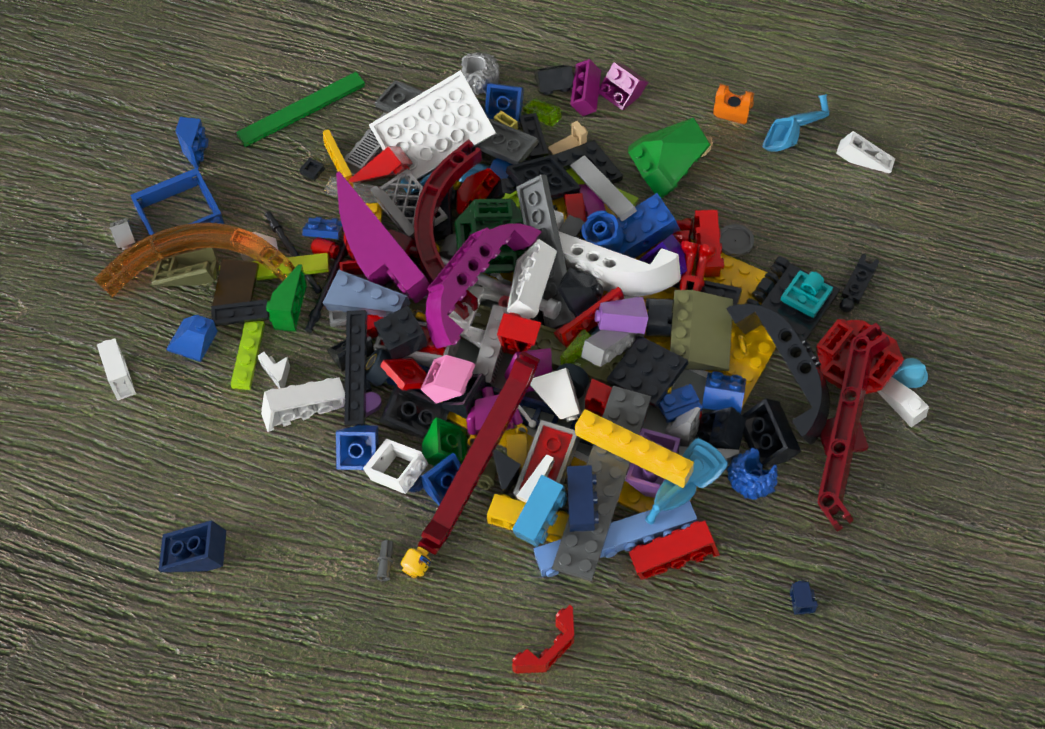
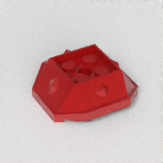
M837 319L816 345V355L822 364L819 366L821 372L828 382L839 389H842L853 338L872 326L864 320L845 321V319ZM878 335L872 341L878 339L881 336ZM888 336L890 345L873 357L866 394L882 390L903 364L904 358L898 343L890 336ZM863 345L859 349H864L867 345Z

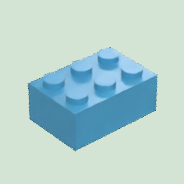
M541 474L512 528L516 537L535 547H539L540 543L544 544L548 537L547 530L549 526L555 524L558 518L556 513L559 507H564L568 498L566 497L563 485Z

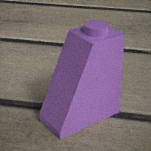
M643 297L600 303L599 310L595 312V322H598L599 330L645 334L648 314Z

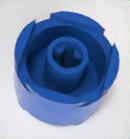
M596 211L587 217L585 224L583 223L582 235L585 241L612 251L622 247L624 232L613 214L607 213V211Z

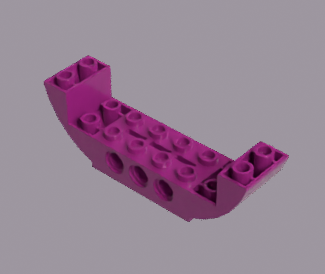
M505 224L490 230L485 228L469 236L427 288L429 294L426 302V323L430 338L437 349L455 345L461 339L460 334L463 332V329L448 315L456 308L455 303L466 296L468 287L473 286L479 278L477 276L480 272H484L490 264L488 262L501 252L500 247L507 244L513 251L524 250L528 246L531 247L539 239L540 230L524 224Z

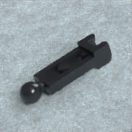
M866 254L861 255L842 292L841 297L844 299L839 303L841 311L845 313L851 312L854 309V302L859 304L878 268V259L869 264L865 261Z

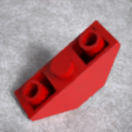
M490 168L468 176L457 190V212L461 215L474 199H486L500 177Z

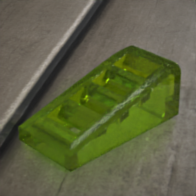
M535 98L523 107L524 112L528 114L537 113L538 120L551 127L562 118L560 107Z
M585 329L578 334L560 356L561 365L573 363L582 356L584 342L591 337Z

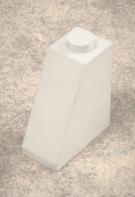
M567 368L533 378L530 385L561 420L566 419L567 422L578 419L577 416L581 415L582 412Z

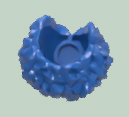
M751 448L732 459L727 469L728 480L731 482L732 488L742 494L745 499L756 500L759 497H766L776 491L774 487L778 481L777 465H773L770 470H762L763 466L759 461V451Z

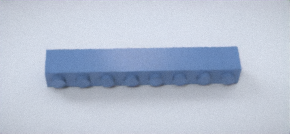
M690 500L673 510L661 511L656 517L654 524H648L645 520L651 510L612 522L600 558L613 557L617 552L623 550L631 551L638 545L651 543L657 537L668 536L676 529L690 527L693 522L697 521ZM561 539L534 548V555L542 577H553L559 573V571L552 570V566Z

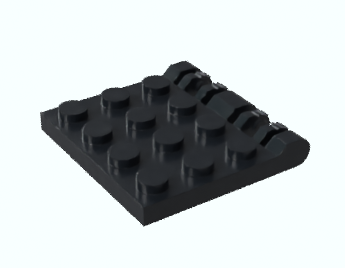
M778 256L770 267L774 274L771 272L765 274V278H762L756 290L752 292V297L755 300L749 298L745 304L759 305L773 310L781 315L798 335L802 334L807 340L839 294L840 289L824 281V283L832 286L833 290L814 318L780 301L782 294L799 270L808 275L809 273L791 264L788 259Z

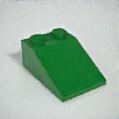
M298 264L272 293L271 300L267 301L266 310L270 314L269 320L272 322L274 330L296 332L307 288L302 264Z

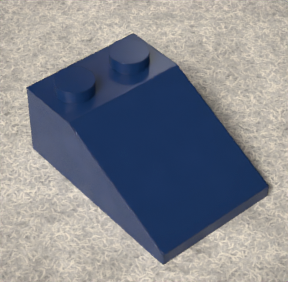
M211 520L163 534L158 571L200 572L223 567L227 530Z

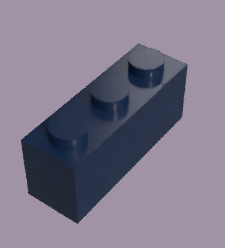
M592 465L567 466L570 532L595 531V524L599 523L598 511H594V504H598L597 491L593 492V485H597L596 472H592Z

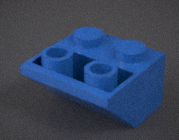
M180 117L175 131L182 152L193 167L198 169L200 162L204 160V150L208 147L209 142L205 135V127H203L201 119Z
M717 371L708 372L702 403L703 408L717 411L733 407L741 414L746 379L739 375L728 376Z

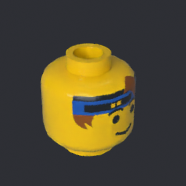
M419 546L417 549H408L401 561L402 571L415 579L417 576H424L431 564V559L427 556L429 552Z

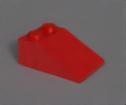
M388 146L352 176L349 181L350 183H364L396 176L406 169L410 170L409 167L413 163L401 147Z

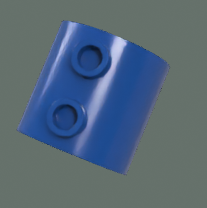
M487 83L485 114L487 117L494 119L495 115L503 111L519 122V116H521L523 107V87Z

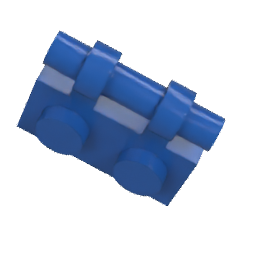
M317 216L316 218H309L308 223L302 229V236L339 239L342 234V222L338 218H332V220Z

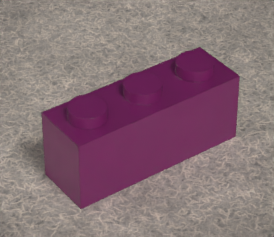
M591 59L580 62L575 66L570 105L581 116L597 111L601 70Z

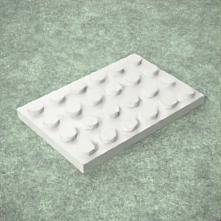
M461 70L369 124L383 150L388 146H398L403 149L413 163L409 167V171L417 180L435 170L449 154L468 139L476 146L496 134ZM407 176L405 179L409 183L410 178Z

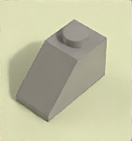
M128 218L110 223V229L117 248L122 247V250L132 247L135 239Z

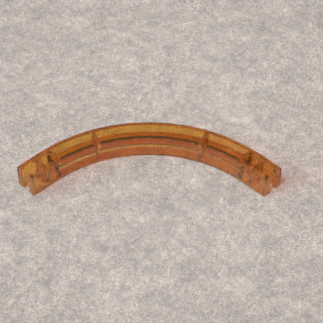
M193 223L162 230L135 243L116 257L94 280L113 297L134 276L152 263L171 254L196 248H222L242 253L261 263L282 282L286 279L287 275L283 274L278 267L283 263L291 272L295 267L279 250L252 232L225 224Z

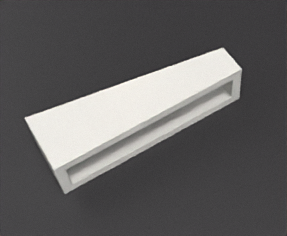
M546 454L516 495L519 500L525 503L528 501L541 474L546 477L548 476L555 462L554 457Z

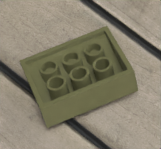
M695 290L674 291L670 351L688 360L689 364L684 370L729 371L732 318L726 308L733 306V299Z

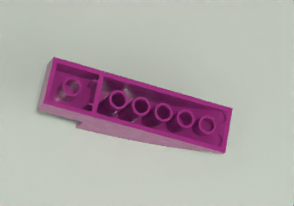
M338 171L336 178L339 214L349 247L358 265L370 282L383 286L392 279L402 293L416 304L429 294L427 290L430 285L429 282L340 171Z

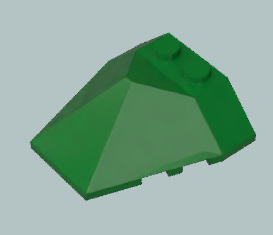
M693 117L642 136L628 146V153L655 194L658 193L663 198L678 186V181L683 175H687L691 165L700 159L711 144Z

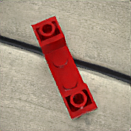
M570 604L566 609L562 608L555 616L556 627L562 633L556 637L554 645L550 649L546 648L540 654V659L528 649L523 653L519 652L512 660V668L515 673L547 672L574 643L573 607Z

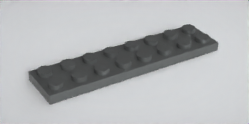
M539 175L517 186L516 189L524 225L540 230L541 233L538 238L557 250L542 299L547 301L552 298L561 302V310L554 320L544 316V311H542L545 326L557 329L566 323H570L576 317L569 310L557 289L567 269L547 175Z

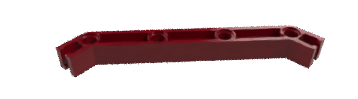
M874 323L855 336L851 342L818 495L819 507L837 532L843 526L839 525L837 520L834 521L832 516L839 511L843 512L844 515L842 517L849 524L854 521L843 505L845 489L873 357L890 345L888 336L885 333L882 334L881 328L877 323ZM878 335L881 336L878 339L872 341ZM867 345L866 348L859 349L861 346ZM851 396H856L854 400H848ZM839 448H845L842 453H837ZM828 501H834L831 506H825Z
M524 351L520 353L519 358L515 359L510 375L435 515L423 530L422 539L418 543L419 547L436 555L448 539L489 463L493 450H496L527 392L540 359Z

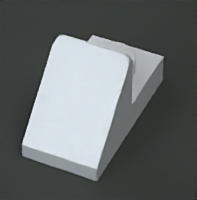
M265 352L259 354L258 358L262 368L279 389L285 388L290 370L288 357L276 363L273 357H268Z

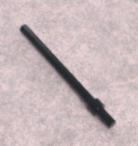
M271 211L266 212L265 217L270 223V228L274 233H277L292 257L300 256L283 231V226L279 220L275 219ZM312 274L305 275L315 293H320L322 288Z
M344 241L317 303L308 316L309 321L305 328V331L308 333H312L316 322L319 321L322 315L323 301L340 268L339 262L343 261L347 252Z

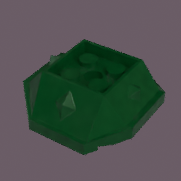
M474 199L455 221L457 251L472 233L485 228L490 230L505 224H524L521 209L516 206L512 199ZM507 244L500 247L501 252L488 262L490 264L489 267L482 273H514L516 260L529 247H526L524 250L513 251Z

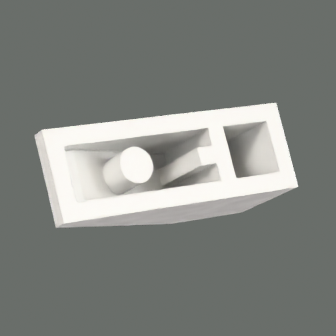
M854 131L840 140L836 153L850 163L885 173L892 172L895 161L894 157Z
M893 377L882 390L877 391L911 428L926 418L929 406L914 391Z

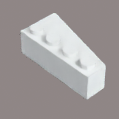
M340 377L265 391L261 414L267 432L274 430V426L283 424L284 427L291 425L290 421L302 418V420L309 419L316 412L321 415L344 407L345 391Z

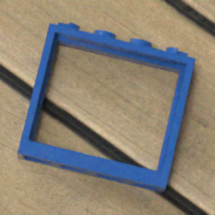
M197 168L130 195L157 252L224 224L222 214ZM199 186L213 214L156 237L142 208Z

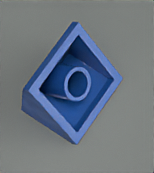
M454 453L421 476L423 489L438 506L461 466Z

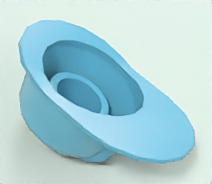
M907 358L892 377L908 388H918L926 384L928 373L926 366L921 361L915 358Z

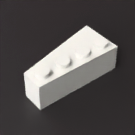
M540 239L516 260L507 312L517 313L526 319L534 318L539 312V305L557 250Z

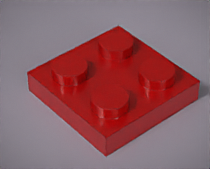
M413 358L383 360L381 363V368L402 390L421 389L427 373Z

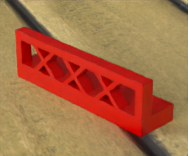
M617 287L601 297V300L570 323L564 324L553 332L555 338L566 348L598 325V322H595V312L599 310L600 303L625 299L622 289Z

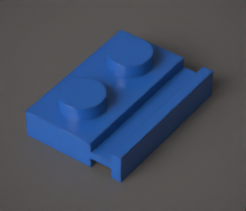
M692 384L672 390L671 394H666L658 405L667 423L675 421L676 417L695 407L701 408L700 411L703 410V405L700 404Z

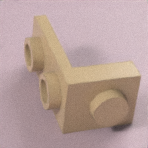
M578 121L571 124V135L548 147V150L554 155L587 143V129L581 126Z

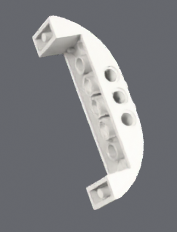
M554 210L559 230L564 223L563 213ZM559 232L566 269L571 267L594 276L598 283L602 285L604 291L609 292L619 287L625 296L652 295L672 287L681 279L679 256L671 251L661 248L652 263L648 264Z

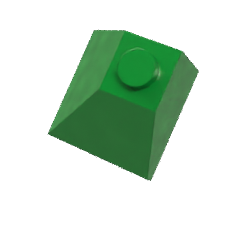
M435 418L422 442V454L428 464L434 466L452 453L456 455L460 464H462L467 455L466 429Z

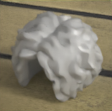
M476 52L463 56L462 72L475 94H486L487 83L498 84L500 67L494 55Z

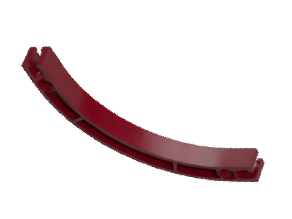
M469 139L449 154L431 173L417 202L414 218L415 246L420 266L429 284L434 281L445 267L434 240V224L441 202L456 181L482 161L481 149L477 147L473 152L472 146L474 144ZM466 290V296L455 303L456 308L454 309L464 320L469 316L468 307L466 305L463 306V302L472 307L473 311L478 309V298L468 290Z

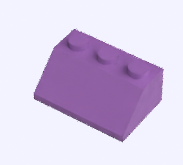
M644 428L641 429L640 436L678 454L681 438ZM631 463L625 481L643 495L655 498L658 489L666 479Z

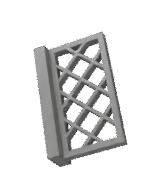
M406 169L381 187L374 186L370 190L374 199L400 231L415 240V213L413 218L405 217L406 211L416 210L415 206H408L409 200H417L418 202L419 196L410 195L411 189H419L420 195L423 186ZM408 176L410 178L409 184H400L401 180ZM389 188H395L394 194H386L385 191ZM399 188L408 189L407 194L398 195ZM405 199L404 206L395 205L396 200ZM440 207L438 209L440 216L435 219L434 227L448 218Z

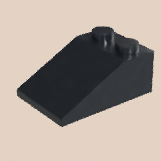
M396 385L390 394L379 423L394 430L424 439L433 420L439 418L446 421L450 411L441 406L442 403H435L430 397L412 389L402 390Z

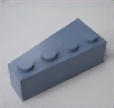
M338 270L323 301L324 306L330 311L366 310L367 315H378L379 317L388 316L407 305L409 306L411 303L404 294Z

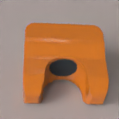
M720 84L715 97L713 114L722 119L746 124L749 111L754 105V93L746 91L744 95H735L729 90V86Z

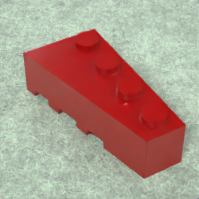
M705 520L693 522L690 527L676 529L668 536L657 537L651 543L638 545L632 551H629L636 572L641 580L665 573L668 567L677 569L684 567L691 560L696 563L704 561V556L710 554L713 557L720 556Z

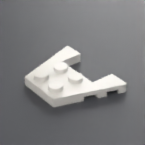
M469 286L467 289L478 298V308L482 298L499 302L500 298L504 296L484 286ZM463 302V306L466 305L468 307L469 313L465 320L455 311L448 316L463 329L460 335L480 348L485 330L471 326L477 310L473 311L472 307Z

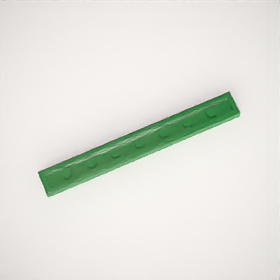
M354 72L237 131V137L247 147L365 87V82L357 72Z

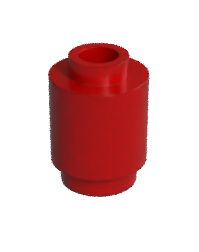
M317 237L311 243V250L313 254L328 253L330 260L331 258H336L339 252V245H336L333 241Z

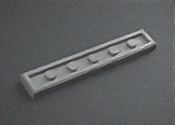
M585 155L570 165L572 170L621 221H624L637 211L635 206Z

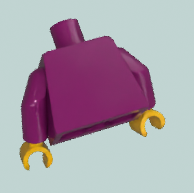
M486 387L481 390L483 398L475 400V406L471 407L466 419L468 434L470 435L467 442L469 446H471V439L477 437L476 434L479 433L499 396L494 395L492 387ZM518 408L506 430L515 428L516 434H519L518 429L523 427L527 434V427L522 424L523 419Z

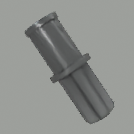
M390 540L381 542L380 557L377 558L379 563L377 579L380 581L390 580L391 564L394 562L392 559L393 541Z

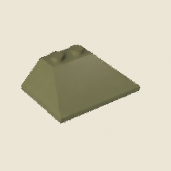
M214 240L161 253L151 281L152 285L198 286L203 284L207 286L212 284L216 279L219 267Z

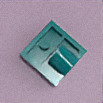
M799 270L782 294L780 301L814 318L831 294L833 287L824 283V278L819 273L812 271L808 275Z

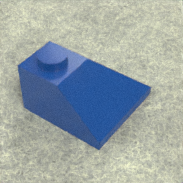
M200 315L183 319L166 350L201 362L217 334L214 320Z
M357 425L336 430L337 469L364 470V466L378 450V425Z

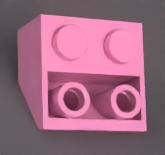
M449 355L434 359L421 386V390L435 403L461 396L466 391V386L473 375L472 372L475 364Z

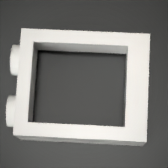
M116 338L97 344L108 382L117 400L135 395L136 392L128 367Z
M386 439L363 469L370 480L406 494L425 470L428 462L422 452ZM396 456L410 461V464L398 479L384 474Z

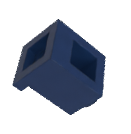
M801 580L792 584L790 596L794 615L815 613L818 604L815 601L814 590L810 589L809 582Z

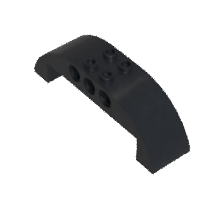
M753 304L729 306L726 308L734 323L744 334L763 324L813 407L792 420L801 437L812 445L826 425L830 408L829 389L826 379L819 368L822 364L812 352L811 346L803 335H798L792 326L778 313L763 306Z

